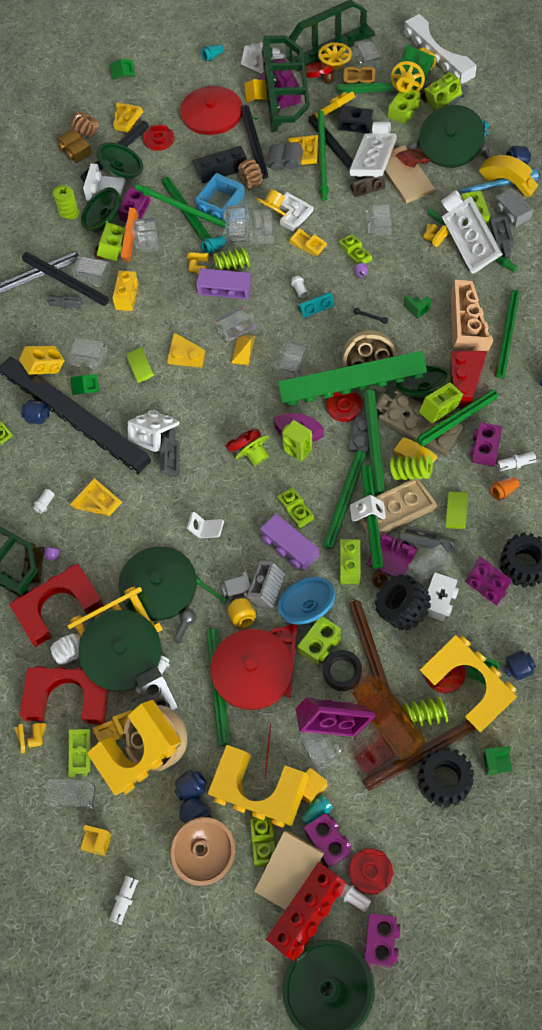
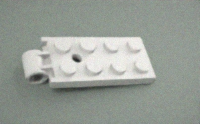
M373 122V133L364 134L351 165L350 176H383L397 139L396 133H390V122Z
M455 190L441 200L446 210L449 211L442 218L472 274L503 255L471 196L463 201L459 192ZM468 220V224L464 226L463 222Z

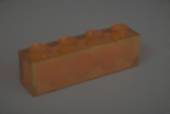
M380 676L366 677L352 693L358 704L375 712V717L371 722L377 727L382 738L387 741L393 753L400 760L413 758L427 742V739Z

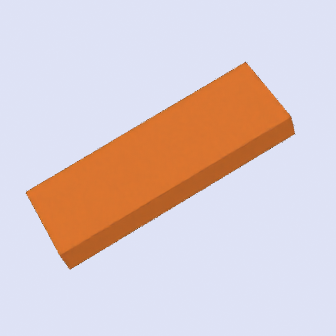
M129 208L121 251V259L124 262H130L139 216L135 208Z

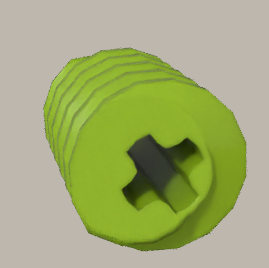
M67 185L55 187L52 194L59 215L69 220L77 218L79 209L73 189Z
M240 247L239 252L236 248L233 249V254L230 250H227L226 256L223 251L220 252V257H218L217 253L213 254L216 270L224 271V268L230 271L231 267H233L236 271L237 265L243 269L245 263L250 268L247 249L245 251L243 247Z
M416 455L412 457V461L409 456L405 457V461L402 456H399L398 460L392 457L390 460L391 474L395 480H407L408 478L410 480L415 478L429 479L433 470V459L430 455H427L426 460L424 455H420L419 461Z
M439 696L435 698V703L432 698H428L427 703L421 699L418 705L415 701H411L410 707L406 702L402 704V717L406 730L408 723H410L412 728H415L416 722L423 727L424 720L428 722L429 726L432 725V719H435L437 724H440L441 717L444 718L445 722H448L446 705Z

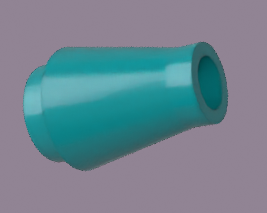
M221 44L204 46L201 49V57L204 61L210 62L222 54L224 48Z
M224 236L205 238L201 242V249L203 253L211 255L225 246L227 242Z
M321 794L319 797L316 796L301 818L308 825L323 814H330L333 806Z

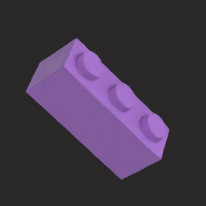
M200 268L197 281L198 295L249 299L252 285L251 273Z
M277 514L260 528L261 540L267 546L272 545L280 557L283 558L285 556L289 559V563L295 569L299 568L304 572L319 557V548Z

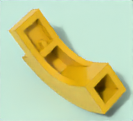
M492 156L486 159L478 170L489 182L497 178H504L513 182L525 197L532 196L538 186L530 175L533 170L527 164L512 156Z

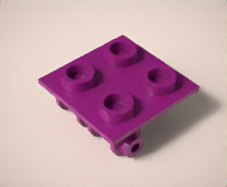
M380 533L383 567L377 568V570L383 571L390 576L395 575L398 577L399 574L405 575L418 548L386 533ZM371 555L366 563L370 567H372Z
M479 556L465 582L497 606L500 600L507 595L508 592L506 590L512 580Z

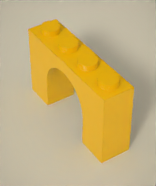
M455 635L420 671L436 685L456 666L470 665L478 669L485 678L486 693L484 698L465 717L481 732L517 698L515 694L517 689L509 681L504 683L499 678L502 674L494 666L489 668L484 663L486 658L478 650L474 653L469 648L471 643L463 635L461 637Z
M154 700L141 703L128 715L144 743V754L139 763L129 760L113 737L100 741L87 753L114 795L122 792L124 794L131 792L135 788L134 784L137 781L141 782L149 776L148 771L151 769L155 770L163 764L162 759L172 756L177 752L176 747L182 743Z
M226 745L208 795L214 797L213 802L223 806L227 802L233 805L232 809L241 813H245V810L253 812V817L263 821L265 817L272 819V824L284 828L285 824L292 827L310 776L303 771L284 765L273 794L262 801H251L243 791V778L251 755L246 751Z

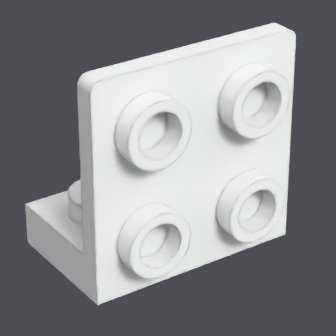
M263 42L246 45L241 65L262 74L264 71L261 52ZM273 48L271 60L284 58L285 54L281 53V50Z
M91 163L83 187L87 202L97 192L107 187L115 188L121 198L125 178L101 176L98 165Z
M150 410L148 413L136 416V418L128 421V440L131 443L157 452L160 450L161 433L178 426L179 420L173 419L172 416L160 414L156 410Z

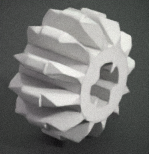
M79 634L65 635L53 643L50 650L58 665H66L79 658L78 649L81 639Z

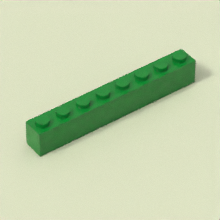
M423 351L278 381L282 403L287 404L288 407L298 405L297 401L305 400V403L316 401L315 397L322 396L323 399L334 397V393L340 392L341 395L350 394L353 389L364 391L368 390L369 386L376 385L377 388L387 386V382L394 381L397 384L405 382V378L412 377L413 380L424 378L423 374L427 373Z

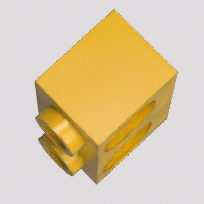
M118 272L113 293V302L116 310L133 311L138 289L136 272Z
M25 346L19 358L28 374L58 373L65 361L55 346Z

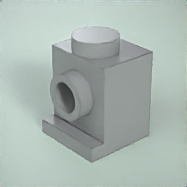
M246 571L242 572L243 576H233L224 581L225 585L221 586L224 597L228 596L229 602L238 598H247L250 583Z

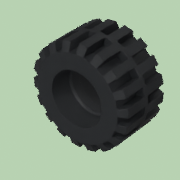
M521 533L520 537L516 534L504 545L499 566L500 569H503V574L508 575L511 580L515 581L514 585L518 586L521 583L523 584L522 587L527 588L528 584L534 587L536 583H542V537H534L533 533L529 535ZM528 554L536 560L537 564L534 566L522 565L516 559V555Z
M399 574L398 577L392 576L391 580L387 579L385 584L381 585L379 588L380 592L376 594V612L379 613L380 618L399 630H410L411 626L417 627L419 622L422 623L424 621L423 618L425 615H428L429 612L427 610L431 607V603H429L431 596L428 595V590L409 575Z
M440 747L436 748L435 752H429L427 757H424L417 777V780H419L418 787L422 789L421 794L424 797L427 796L430 803L436 802V806L439 807L442 804L445 807H450L451 804L458 805L461 800L463 801L467 797L474 782V770H471V762L466 761L467 757L464 754L460 756L458 754L459 750L450 751V747H445V750H441ZM438 767L451 768L457 774V785L451 788L438 785L433 778L434 770Z

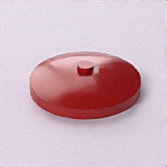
M221 86L202 87L191 92L183 100L180 108L181 118L184 125L195 133L203 135L221 134L235 127L242 117V102L239 96L228 88Z
M246 629L233 633L220 643L213 654L210 671L213 685L224 701L239 709L259 710L273 705L287 692L293 677V663L287 646L277 636L264 630Z

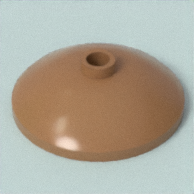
M210 817L194 818L183 824L175 833L170 845V861L174 871L185 882L197 886L209 885L220 880L229 871L235 857V842L230 830L222 822ZM202 844V850L196 851L197 845Z

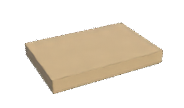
M285 830L254 892L286 910L318 861H321L325 852Z

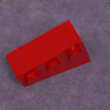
M451 351L449 361L450 383L463 393L457 408H463L473 401L488 351Z

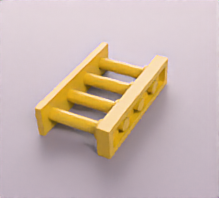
M133 586L124 591V596L84 617L78 615L70 620L71 624L67 626L70 630L76 627L81 637L85 630L84 622L93 617L96 619L101 613L110 608L113 611L122 610L119 604L129 598L137 613L150 622L151 620L137 596L138 593L142 592V589L140 587L136 589ZM151 622L157 632L163 630L160 623L155 625L154 622Z

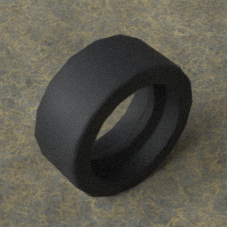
M338 650L326 658L323 664V677L332 689L348 691L359 684L362 677V664L354 653L347 650ZM347 660L353 665L355 673L349 681L339 682L332 677L330 668L335 661Z

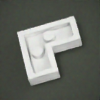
M286 192L280 209L286 211L287 216H283L280 219V225L294 232L313 212V206Z

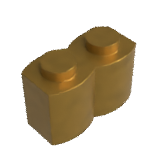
M347 67L344 69V82L373 83L375 81V68L362 67L360 69L357 67Z
M73 128L57 137V146L60 151H65L68 159L73 160L75 163L92 154L88 142Z

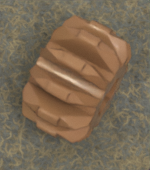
M82 111L76 112L71 122V126L76 131L88 137L94 136L99 126L98 121L94 117Z
M249 159L240 163L238 173L245 187L251 189L260 185L263 179L261 169L256 164V161Z

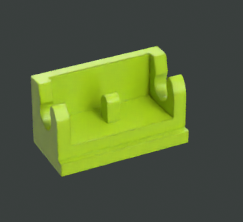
M90 729L69 730L68 777H75L76 774L87 776L88 772H90V757L87 754L90 751Z

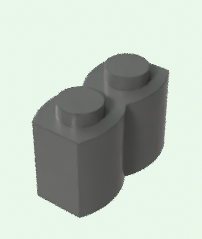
M290 142L285 145H271L267 164L274 171L285 168H298L301 165L304 150L300 143Z

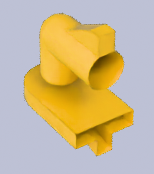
M428 224L423 235L424 239L431 241L433 246L438 247L445 237L450 234L445 225L435 235L434 233L438 229L437 225Z
M209 253L187 254L186 258L189 260L188 270L191 273L199 275L200 268L207 269V266L197 265V261L208 262Z
M46 723L32 725L33 738H27L28 748L38 747L43 744ZM20 724L19 727H14V730L19 740L22 754L25 753L23 724Z

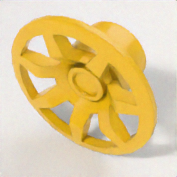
M328 43L320 48L318 56L324 64L331 65L335 71L341 69L342 65L351 59L352 51L345 44ZM333 46V51H331L327 47ZM337 46H341L342 48L337 51Z
M404 61L398 63L393 68L391 82L398 92H409L412 86L418 87L415 91L419 92L424 85L425 76L421 67L416 63ZM402 65H411L408 72L405 71ZM413 66L417 68L420 73H415L413 75ZM398 67L400 68L401 75L394 74ZM420 76L422 77L421 84L415 81Z
M270 189L266 199L262 200L255 197L263 205L283 216H287V214L280 210V206L285 199L284 195Z

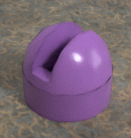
M360 263L353 268L356 276L359 278H363L362 274L365 276L368 274L366 263Z
M45 546V558L55 561L60 555V549Z

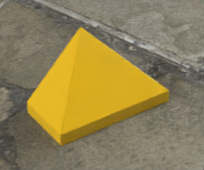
M238 334L232 364L249 365L255 340L254 335Z

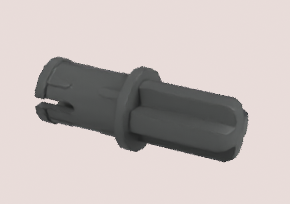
M49 295L48 299L55 300L48 301L49 306H61L66 309L67 307L81 308L83 305L82 298L68 297L67 295Z

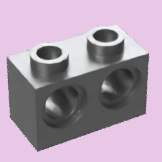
M157 666L135 677L138 684L135 689L140 698H145V702L154 700L156 705L166 706L172 710L178 708Z

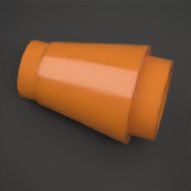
M516 477L494 482L490 487L491 495L496 500H503L519 487V481Z

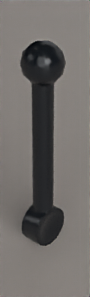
M359 308L354 309V314L356 315L361 314L379 320L383 324L388 323L387 317L380 318L360 311Z

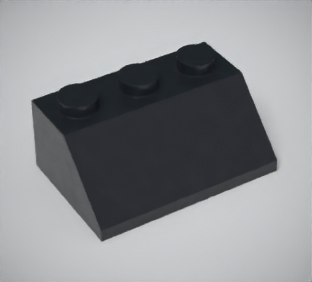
M237 146L193 159L192 162L203 184L209 182L216 173L224 177L238 173V166L247 160L242 146Z

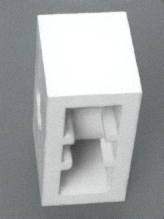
M436 572L434 573L428 589V595L431 596L429 601L431 607L427 610L429 612L428 617L443 622L445 616H450L453 605H450L451 599H456L459 588L456 587L458 580Z

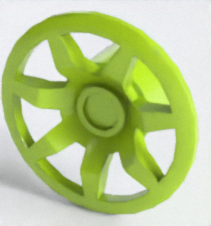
M269 435L262 436L248 444L236 455L235 459L238 460L247 456L254 467L268 459L269 455L262 444L269 439Z

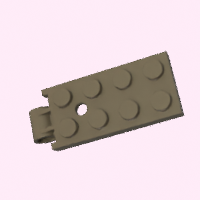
M397 390L394 393L393 399L383 393L379 394L376 399L379 422L414 441L417 440L419 435L448 418L444 416L435 423H430L419 413L422 403ZM404 412L409 413L410 416H409V417H405V416L403 415V413H404ZM457 424L426 444L425 447L446 457L464 426Z

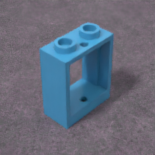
M216 173L196 197V209L226 221L244 198V185ZM217 190L232 196L222 209L208 203Z

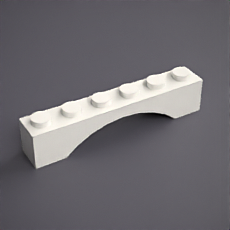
M418 14L405 21V36L410 38L415 46L420 48L426 47L436 56V63L442 67L444 72H451L459 77L460 84L475 77L477 65L467 56L451 53L439 46L433 40L429 31V22Z

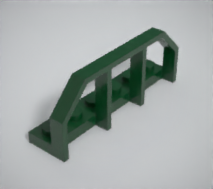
M347 0L299 22L288 38L295 42L303 29L311 26L313 48L303 52L304 63L307 66L321 61L318 53L322 46L328 43H342L350 48L375 36V32L367 24V10L355 1ZM351 7L360 10L361 26L341 35L342 12ZM335 15L336 38L318 46V23ZM286 46V59L289 62H300L299 55L292 57V49ZM333 46L327 47L331 51H333ZM337 46V51H339L342 47Z
M286 35L263 37L261 52L271 132H278V127L281 126V123H295L309 109L310 105L303 48ZM284 43L299 55L300 62L274 63L271 60L273 48H270V44ZM301 70L303 87L275 88L276 75H273V71ZM278 95H304L305 104L295 115L278 116L280 104L276 101V98H278Z
M0 526V533L8 537V540L0 549V562L15 542L28 549L31 566L22 581L18 580L15 582L6 572L0 573V586L18 597L24 596L29 593L27 590L28 584L38 572L34 548L31 543Z

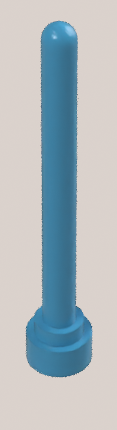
M536 167L531 168L533 170L530 174L531 177L535 181H538V171ZM503 178L462 188L460 194L491 189L513 182Z

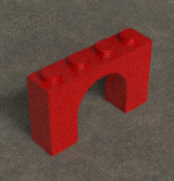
M78 563L69 566L61 574L52 576L44 584L32 588L29 593L15 598L9 604L35 648L52 638L41 617L42 607L51 596L60 593L72 595L77 599L86 615L104 606L100 596Z
M39 665L34 666V668H27L20 717L24 721L44 722L47 701L51 692L62 684L72 683L79 685L84 690L81 715L85 724L101 725L106 722L110 691L104 690L91 682L81 667H76L74 670H68L60 666L54 667V669H47Z

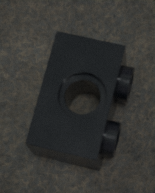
M342 105L338 118V130L363 134L370 133L373 109Z

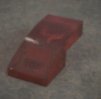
M416 149L404 150L396 154L400 161L412 168H415L417 163L426 165L430 160L421 151Z
M386 733L374 744L361 751L354 759L365 773L369 775L401 751V748Z

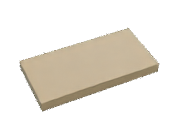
M405 145L393 149L384 173L405 204L434 193V186Z
M419 479L409 480L375 497L384 502L386 514L385 519L377 517L379 534L388 533L437 509V503ZM376 504V508L380 512V507ZM364 517L358 521L368 534L367 520Z

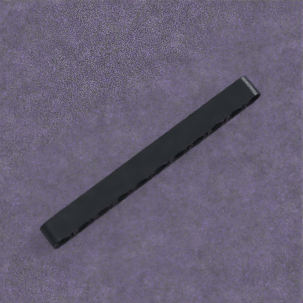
M10 356L0 365V374L6 376L8 381L20 386L19 389L26 394H31L33 399L45 402L46 407L52 413H57L59 418L65 422L68 421L70 426L77 431L83 432V435L89 440H94L96 445L103 450L109 451V454L115 459L123 461V464L131 470L134 469L137 472L136 474H140L151 462V458L144 451L37 374H28L23 365Z

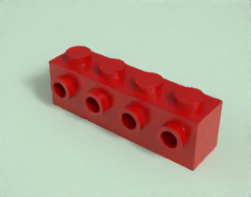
M318 861L265 940L284 956L295 961L303 953L307 941L316 933L322 919L329 914L336 898L343 893L346 882Z

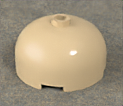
M365 330L355 334L347 341L343 350L342 361L343 366L348 367L395 357L397 353L394 344L385 334L379 331Z
M162 705L157 706L182 743L176 747L177 752L168 758L164 757L162 759L163 764L152 771H162L177 763L186 750L188 740L186 726L181 717L174 710ZM128 718L124 727L127 743L125 749L130 759L135 763H139L144 754V743L141 735Z

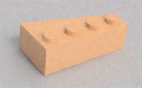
M455 280L450 292L452 346L455 351H489L493 343V338L489 335V327L483 318V310L479 306V299L472 281Z

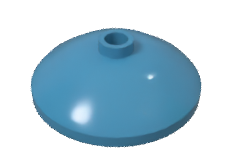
M322 577L301 579L283 592L278 602V612L286 622L291 624H307L316 621L325 615L333 605L335 589L330 581Z

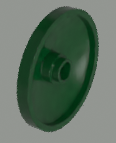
M448 105L435 110L425 119L419 133V142L423 155L430 162L447 168L460 167L472 161L482 149L485 139L484 125L479 115L472 109L461 105Z
M151 547L138 552L124 565L119 577V593L122 597L125 595V590L133 586L136 589L140 587L142 592L138 593L137 596L151 621L167 620L177 616L189 606L196 593L197 576L192 563L181 552L168 547ZM130 598L123 601L129 611L137 613Z
M127 610L110 611L94 619L84 630L78 649L81 667L89 680L98 687L112 692L134 690L138 686L135 677L156 666L158 667L162 653L160 637L152 623L142 615Z
M332 939L313 942L304 947L303 953L295 961L292 960L287 968L283 981V1002L290 1020L299 1030H358L368 1018L373 1006L375 984L371 968L365 958L347 943Z

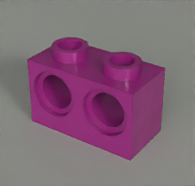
M131 186L128 192L125 193L117 212L120 221L127 222L129 208H135L139 214L138 222H140L151 202L150 196H144L142 192L135 190V187Z
M480 422L479 428L474 430L472 439L476 440L475 445H471L469 455L473 456L472 463L495 466L502 426Z
M325 813L305 826L304 832L314 847L325 852L322 861L329 869L350 855L349 848H351V844L345 835L340 836L337 831L339 826L333 817L329 818ZM320 826H326L329 832L322 836L316 830ZM331 845H338L341 848V852L337 855L331 854L328 850Z
M369 913L365 960L369 965L392 968L393 962L397 963L398 948H394L395 938L400 937V924L396 923L397 917ZM380 923H386L390 927V933L381 935L377 930V926ZM378 947H384L387 950L388 957L381 960L376 957L375 950Z

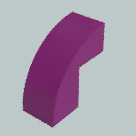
M286 413L273 418L274 428L282 439L283 428L293 420L312 431V443L324 437L323 426L307 415Z

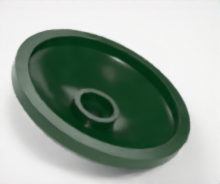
M112 142L103 143L98 147L96 152L97 159L101 166L109 173L126 179L138 177L142 173V160L128 147Z
M107 187L100 190L85 206L81 223L87 231L101 230L106 226V223H111L115 218L120 206V194L115 188Z
M426 366L427 373L423 374L424 378L413 380L412 377L405 378V382L397 383L396 386L398 391L406 396L425 398L450 383L451 373L440 366Z

